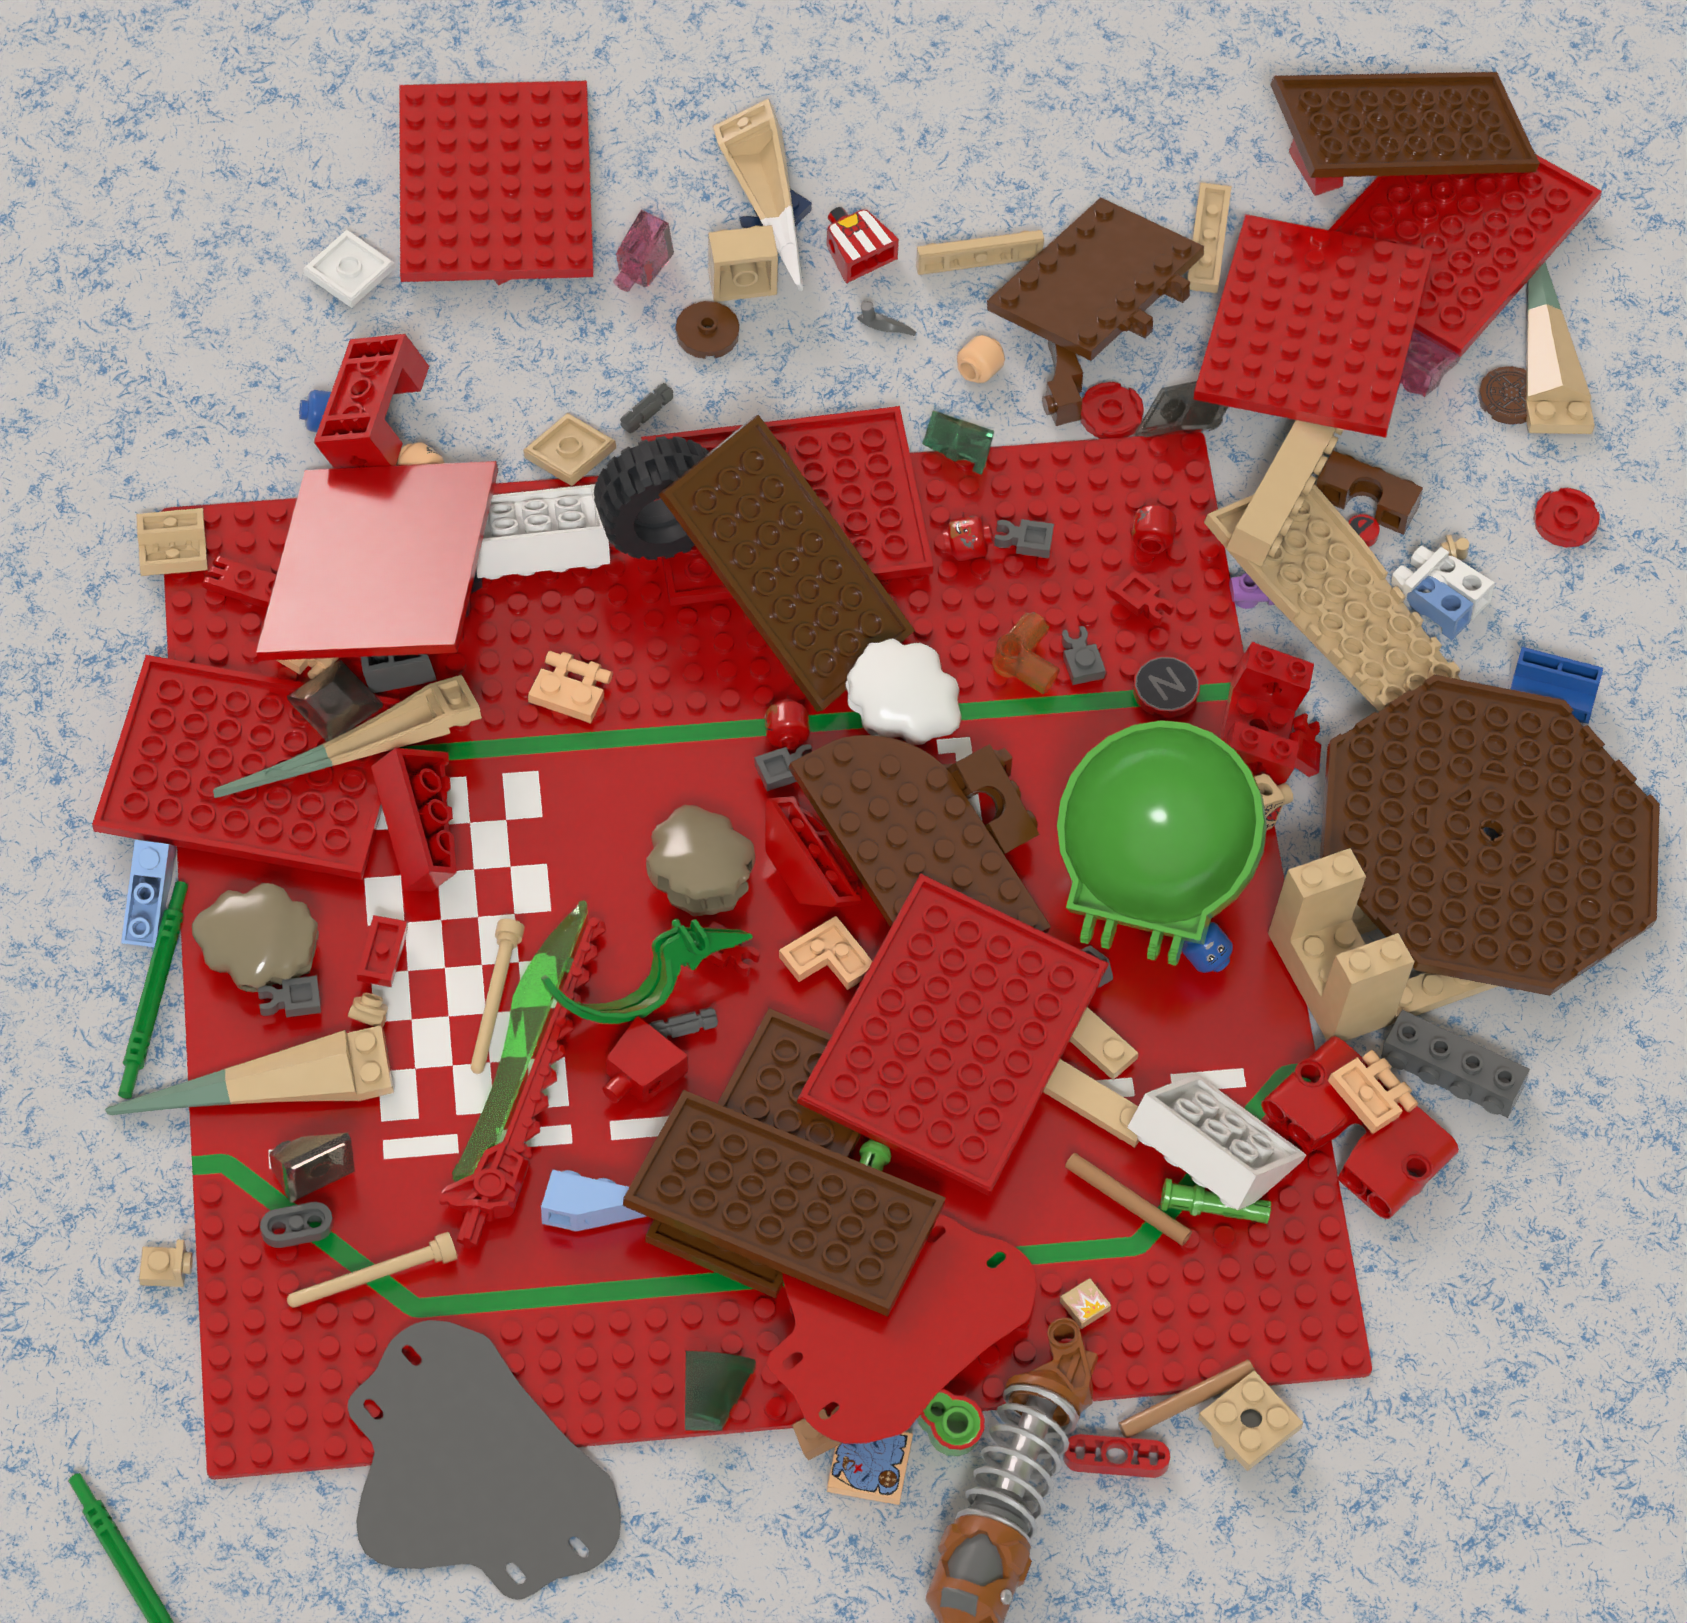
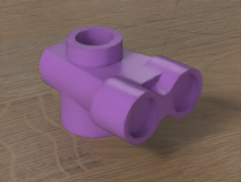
M1247 573L1239 577L1230 578L1232 602H1235L1240 608L1250 609L1255 607L1258 602H1267L1268 605H1275Z

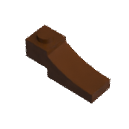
M1048 340L1055 375L1053 381L1047 382L1046 396L1042 397L1044 411L1046 415L1052 416L1056 426L1079 421L1082 409V399L1079 393L1082 392L1083 370L1075 353Z

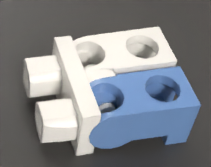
M1421 545L1414 552L1410 563L1418 570L1414 573L1404 565L1400 566L1393 573L1391 584L1395 587L1398 586L1406 596L1403 603L1407 607L1411 606L1419 614L1426 615L1441 626L1442 634L1452 641L1470 623V620H1473L1491 602L1495 582L1459 559L1448 556L1449 552L1444 548L1440 547L1434 553Z

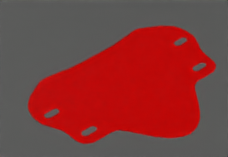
M940 1214L933 1229L941 1226L944 1227L945 1233L933 1243L926 1241L888 1316L782 1273L787 1297L794 1314L795 1327L793 1332L769 1353L767 1367L773 1376L794 1395L806 1421L825 1437L844 1444H861L901 1435L912 1426L932 1399L988 1347L1028 1320L1037 1289L1035 1269L1029 1259L1020 1250L1006 1241L977 1234L952 1218ZM997 1252H1003L1006 1255L1005 1260L996 1268H989L987 1266V1261ZM799 1352L803 1355V1359L792 1369H785L783 1367V1362L793 1353ZM830 1402L838 1403L839 1409L828 1419L819 1417V1412Z

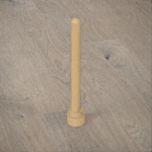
M513 919L499 920L495 931V938L497 939L499 949L471 1063V1070L475 1074H480L485 1069L512 950L517 947V944L522 942L525 930L522 923Z
M449 1232L434 1236L435 1240L430 1241L427 1247L291 1293L287 1297V1303L291 1307H298L434 1260L435 1263L442 1261L443 1264L456 1260L458 1258Z

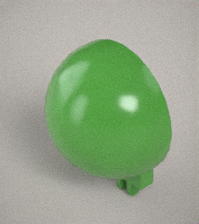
M1155 721L1132 725L1108 736L1090 750L1071 774L1060 800L1057 831L1060 853L1073 882L1066 908L1072 913L1085 916L1080 934V942L1086 944L1090 942L1097 919L1106 921L1101 936V947L1107 949L1112 945L1118 924L1152 932L1147 959H1157L1164 935L1173 937L1168 953V964L1176 966L1184 941L1204 945L1211 918L1233 903L1253 879L1265 846L1267 821L1264 799L1250 768L1232 747L1212 732L1188 723Z

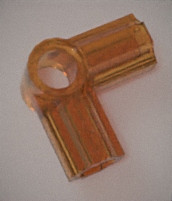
M1025 612L1010 632L999 638L992 666L999 675L1004 677L1015 676L1044 694L1052 687L1059 675L1060 669L1033 652L1049 631V626L1045 623L1042 616L1035 612Z

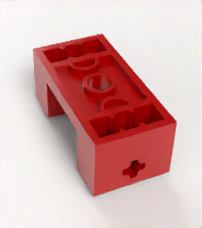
M406 334L350 339L314 439L315 445L334 469L396 465L403 443L385 420L393 394L421 392L429 369V365Z
M1251 642L1233 672L1220 739L1239 754L1253 772L1254 777L1262 774L1269 775L1276 786L1286 783L1295 767L1299 742L1290 740L1289 734L1292 732L1295 712L1310 690L1314 663Z

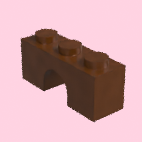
M1334 450L1321 471L1316 484L1333 506L1343 510L1347 503L1356 496L1372 498L1377 503L1375 519L1379 525L1402 535L1405 534L1419 508L1423 487L1416 485L1410 480L1401 479L1385 472L1379 467H1372L1356 460L1350 455L1341 454Z
M989 744L955 762L946 769L952 774L965 796L974 792H983L993 799L996 807L995 816L985 827L1002 853L1005 854L1040 834L1036 829L1038 828V823L1031 811L1025 809L1020 800L1021 792L1018 785L1008 778L1003 769L1005 763L1002 756L997 750H993Z

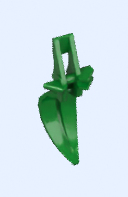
M674 919L671 930L660 934L652 942L653 961L651 971L639 989L625 998L608 1003L583 1004L573 1001L565 996L548 976L541 977V980L547 992L562 1007L577 1016L598 1023L620 1024L632 1021L637 1016L644 1018L663 1005L674 989L677 976L681 971V965L684 967L688 965L689 969L695 970L700 962L711 953L735 947V945L738 946V944L752 939L753 936L740 929L702 928L696 919L691 921L690 927H685L680 924V920Z

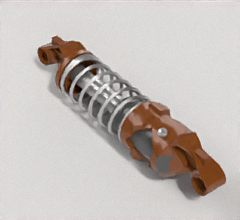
M1070 1318L1056 1319L1048 1328L1047 1335L1053 1360L1030 1372L1014 1375L1007 1381L1003 1393L1006 1404L997 1408L999 1417L1006 1424L990 1427L989 1434L998 1445H990L981 1450L982 1457L990 1466H982L973 1471V1476L983 1487H975L965 1492V1497L971 1506L957 1513L954 1523L945 1528L938 1547L941 1556L925 1601L939 1623H1004L1016 1588L1025 1583L1032 1563L1029 1557L1032 1546L1030 1539L1037 1534L1038 1530L1035 1519L1044 1514L1046 1505L1043 1498L1052 1493L1054 1484L1051 1477L1060 1472L1062 1463L1059 1456L1065 1453L1069 1446L1066 1435L1076 1429V1424L1082 1411L1093 1404L1091 1377L1098 1361L1097 1353L1084 1350L1079 1326ZM1062 1339H1072L1070 1342L1065 1344L1059 1343V1341H1061ZM1004 1410H1012L1020 1416L1019 1424L1008 1418L1004 1414ZM1048 1428H1053L1057 1432H1050ZM996 1431L1014 1432L1015 1435L1012 1443L1009 1444L998 1437ZM1061 1437V1448L1055 1451L1044 1440L1045 1438ZM1041 1447H1044L1048 1453L1040 1452ZM988 1452L1006 1453L1007 1456L1004 1464H999L990 1458ZM1037 1458H1053L1055 1461L1053 1469L1047 1472L1036 1461ZM1033 1468H1036L1040 1473H1032ZM985 1472L999 1475L996 1485L994 1486L984 1480L980 1473ZM1029 1479H1045L1047 1482L1045 1490L1039 1493L1028 1482ZM1027 1489L1032 1494H1024V1492ZM1037 1500L1039 1503L1038 1510L1032 1514L1025 1501ZM1029 1522H1030V1524H1031L1030 1532H1029V1528H1028Z

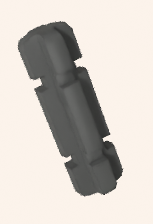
M661 383L653 390L654 394L649 393L632 408L633 412L628 411L620 419L621 427L628 433H633L641 426L640 422L642 424L645 423L662 408L661 404L666 405L674 396L673 390L668 385Z
M708 1007L699 1010V1014L693 1011L669 1017L667 1022L661 1019L653 1021L649 1025L665 1038L669 1035L675 1038L699 1032L701 1027L704 1030L715 1028L718 1025V1018L714 1008Z

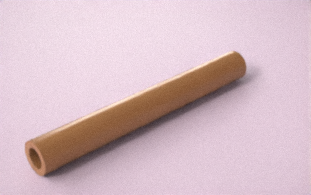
M1073 1153L1068 1159L1065 1168L1181 1246L1190 1238L1192 1234L1190 1229L1078 1154Z
M1247 1359L1119 1422L1120 1431L1124 1438H1130L1232 1388L1251 1372L1255 1371L1254 1367Z

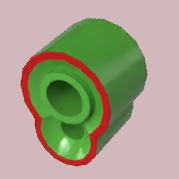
M942 1389L917 1418L919 1426L927 1432L930 1443L937 1451L947 1456L958 1457L968 1454L977 1446L985 1426L982 1409L975 1401L965 1396L953 1395L945 1389Z

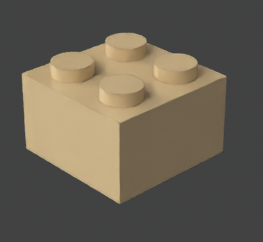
M772 225L708 232V274L714 302L777 295L778 253Z

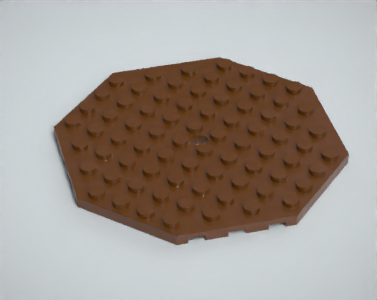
M1434 674L1426 679L1418 688L1413 691H1407L1391 701L1386 708L1378 713L1375 711L1356 723L1351 730L1343 735L1340 733L1330 740L1327 746L1320 858L1349 848L1352 850L1366 875L1357 905L1385 937L1397 933L1400 935L1414 960L1413 968L1415 970L1550 996L1651 928L1656 922L1660 803L1651 794L1647 796L1635 783L1637 778L1619 759L1615 761L1603 748L1605 743L1588 725L1583 726L1572 714L1573 709L1565 700ZM1483 828H1493L1499 834V837L1491 840V837L1484 832Z

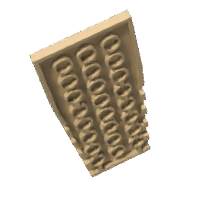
M1315 484L1308 496L1303 493L1301 494L1305 501L1297 516L1290 514L1289 517L1293 518L1294 521L1286 537L1279 534L1278 538L1283 541L1274 558L1268 555L1261 567L1228 550L1262 592L1378 711L1389 706L1391 701L1407 691H1413L1418 688L1426 679L1434 674L1460 679L1458 676L1460 668L1454 661L1447 662L1439 651L1442 644L1436 636L1429 638L1421 627L1424 620L1417 611L1411 613L1403 603L1406 596L1398 586L1393 588L1385 579L1388 572L1363 539ZM1254 495L1207 515L1204 523L1225 548Z

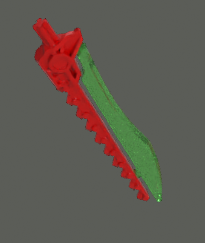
M585 901L578 902L579 905L546 939L533 957L515 990L504 1049L493 1086L463 1155L452 1172L454 1183L446 1186L439 1196L440 1205H449L451 1208L465 1213L457 1238V1243L464 1244L465 1248L477 1247L486 1220L493 1221L497 1218L510 1217L515 1210L530 1164L529 1160L532 1158L531 1147H528L526 1142L541 1132L540 1123L536 1121L534 1116L549 1107L548 1096H545L542 1092L557 1082L556 1070H553L551 1065L565 1056L564 1045H561L559 1040L574 1031L573 1022L567 1017L572 1012L562 1007L558 1002L504 1140L499 1144L498 1142L554 1001V998L545 989L541 977L548 976L554 985L559 988L564 972L568 973L561 992L571 1000L580 1003L581 996L575 991L590 981L589 971L585 970L583 966L598 957L597 946H594L591 942L604 934L606 929L604 921L597 917L590 918L574 958H570L588 913L587 902Z

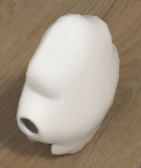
M888 639L881 643H869L847 675L848 705L853 711L861 715L863 728L870 735L888 738L901 737L907 743L916 746L922 745L932 738L950 735L959 728L962 716L958 703L960 689L957 680L942 671L938 653L927 645L921 643L902 645L895 639Z

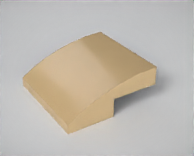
M203 508L136 514L141 576L208 570Z

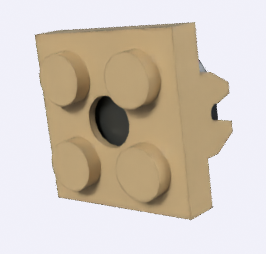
M1255 1371L1251 1372L1201 1411L1198 1418L1212 1433L1211 1437L1214 1446L1217 1449L1221 1446L1223 1447L1225 1458L1227 1460L1236 1459L1247 1471L1301 1430L1303 1426L1302 1420Z

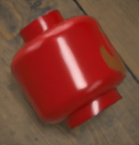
M783 699L773 704L765 715V729L768 742L776 748L786 747L787 750H793L802 746L810 735L807 709L792 699Z

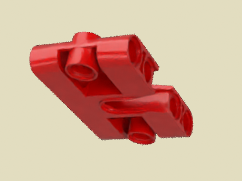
M1331 1036L1309 1058L1301 1060L1294 1072L1262 1101L1261 1106L1266 1116L1308 1154L1336 1139L1352 1124L1364 1127L1366 1133L1358 1140L1337 1180L1378 1216L1390 1219L1413 1196L1421 1193L1426 1183L1458 1153V1144L1447 1131L1421 1108L1416 1106L1413 1110L1407 1112L1400 1103H1397L1403 1110L1400 1116L1372 1134L1328 1082L1333 1072L1357 1057L1366 1068L1369 1066L1362 1059L1363 1057L1345 1041L1336 1036ZM1303 1077L1308 1078L1312 1081V1083L1306 1082L1305 1080H1303ZM1378 1079L1377 1081L1386 1091H1389L1382 1081ZM1408 1171L1414 1172L1418 1177L1410 1175Z

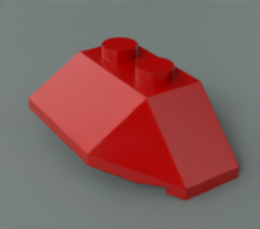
M794 796L769 798L765 803V852L798 903L827 907L859 905L862 901V882L828 829L812 813L800 807L801 803Z

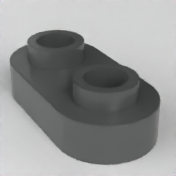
M319 1202L271 1210L263 1216L260 1223L263 1240L266 1244L275 1248L322 1240L330 1234L333 1228L330 1209ZM312 1222L321 1223V1225L317 1228H312L309 1226V1224ZM279 1228L285 1230V1232L280 1235H276L273 1233L276 1229Z

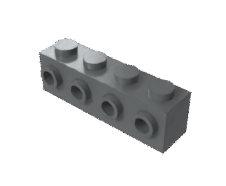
M1404 1010L1399 1014L1386 1038L1380 1058H1385L1395 1069H1404L1418 1076L1427 1084H1436L1449 1090L1459 1099H1468L1481 1105L1489 1113L1500 1114L1506 1118L1510 1116L1521 1095L1530 1071L1529 1068Z

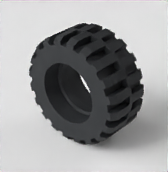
M663 436L656 437V440L650 442L647 439L640 441L637 446L633 448L627 447L622 450L619 457L616 458L614 456L607 463V469H602L594 486V502L609 542L624 554L628 553L629 556L638 559L644 556L647 560H657V557L662 556L665 559L675 557L674 554L683 552L684 554L691 551L695 544L662 499H657L660 498L658 494L710 452L692 440L686 442V439L673 436L672 439H667Z

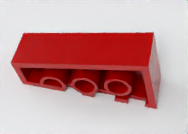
M394 748L371 766L405 890L432 892L456 874L454 835L449 832V821L453 819L452 807L447 805V792L451 789L450 777L445 775V766L449 763L448 752Z

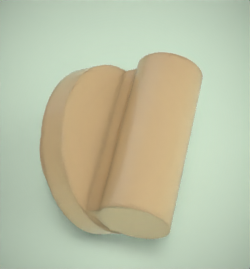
M1451 534L1446 535V542L1440 543V546L1449 552L1448 556H1453L1459 560L1467 558L1469 541L1466 538H1459L1454 542Z
M364 993L362 997L354 998L348 1017L374 1027L381 1025L383 1028L388 1007L382 1003L383 999L381 997Z

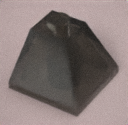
M1197 381L1161 388L1134 435L1154 437L1207 430L1212 431L1222 423V417L1227 411L1228 406L1193 400Z
M339 660L287 696V700L327 742L346 733L383 707V703L342 660Z
M348 1133L300 1137L294 1141L282 1142L273 1151L269 1152L271 1169L290 1202L355 1172L352 1143Z

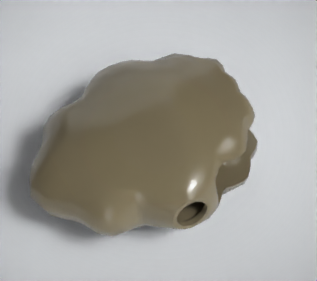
M683 805L675 809L669 818L657 825L652 832L651 839L654 849L646 859L648 877L657 889L668 895L671 905L688 912L692 916L714 915L719 912L733 910L737 901L748 891L749 887L746 880L749 878L754 867L755 850L751 840L733 830L730 818L722 814L706 811L698 806Z
M263 883L244 894L228 890L221 894L213 905L199 913L192 923V936L203 951L205 963L213 971L229 973L237 987L241 990L258 992L260 987L272 986L274 984L282 985V980L299 978L310 972L319 934L318 924L311 917L310 910L305 903L292 901L287 892L277 885Z

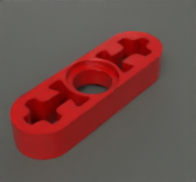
M1076 1434L1068 1438V1450L1063 1453L1065 1465L1076 1472L1157 1478L1165 1474L1171 1457L1168 1447L1158 1440ZM1076 1447H1083L1084 1459L1076 1458V1453H1074ZM1096 1447L1101 1448L1100 1462L1095 1461ZM1119 1448L1126 1453L1127 1459L1123 1463L1115 1464L1108 1460L1106 1453L1110 1449ZM1134 1451H1138L1137 1465L1132 1464ZM1150 1453L1157 1454V1459H1159L1157 1465L1150 1464L1148 1459Z

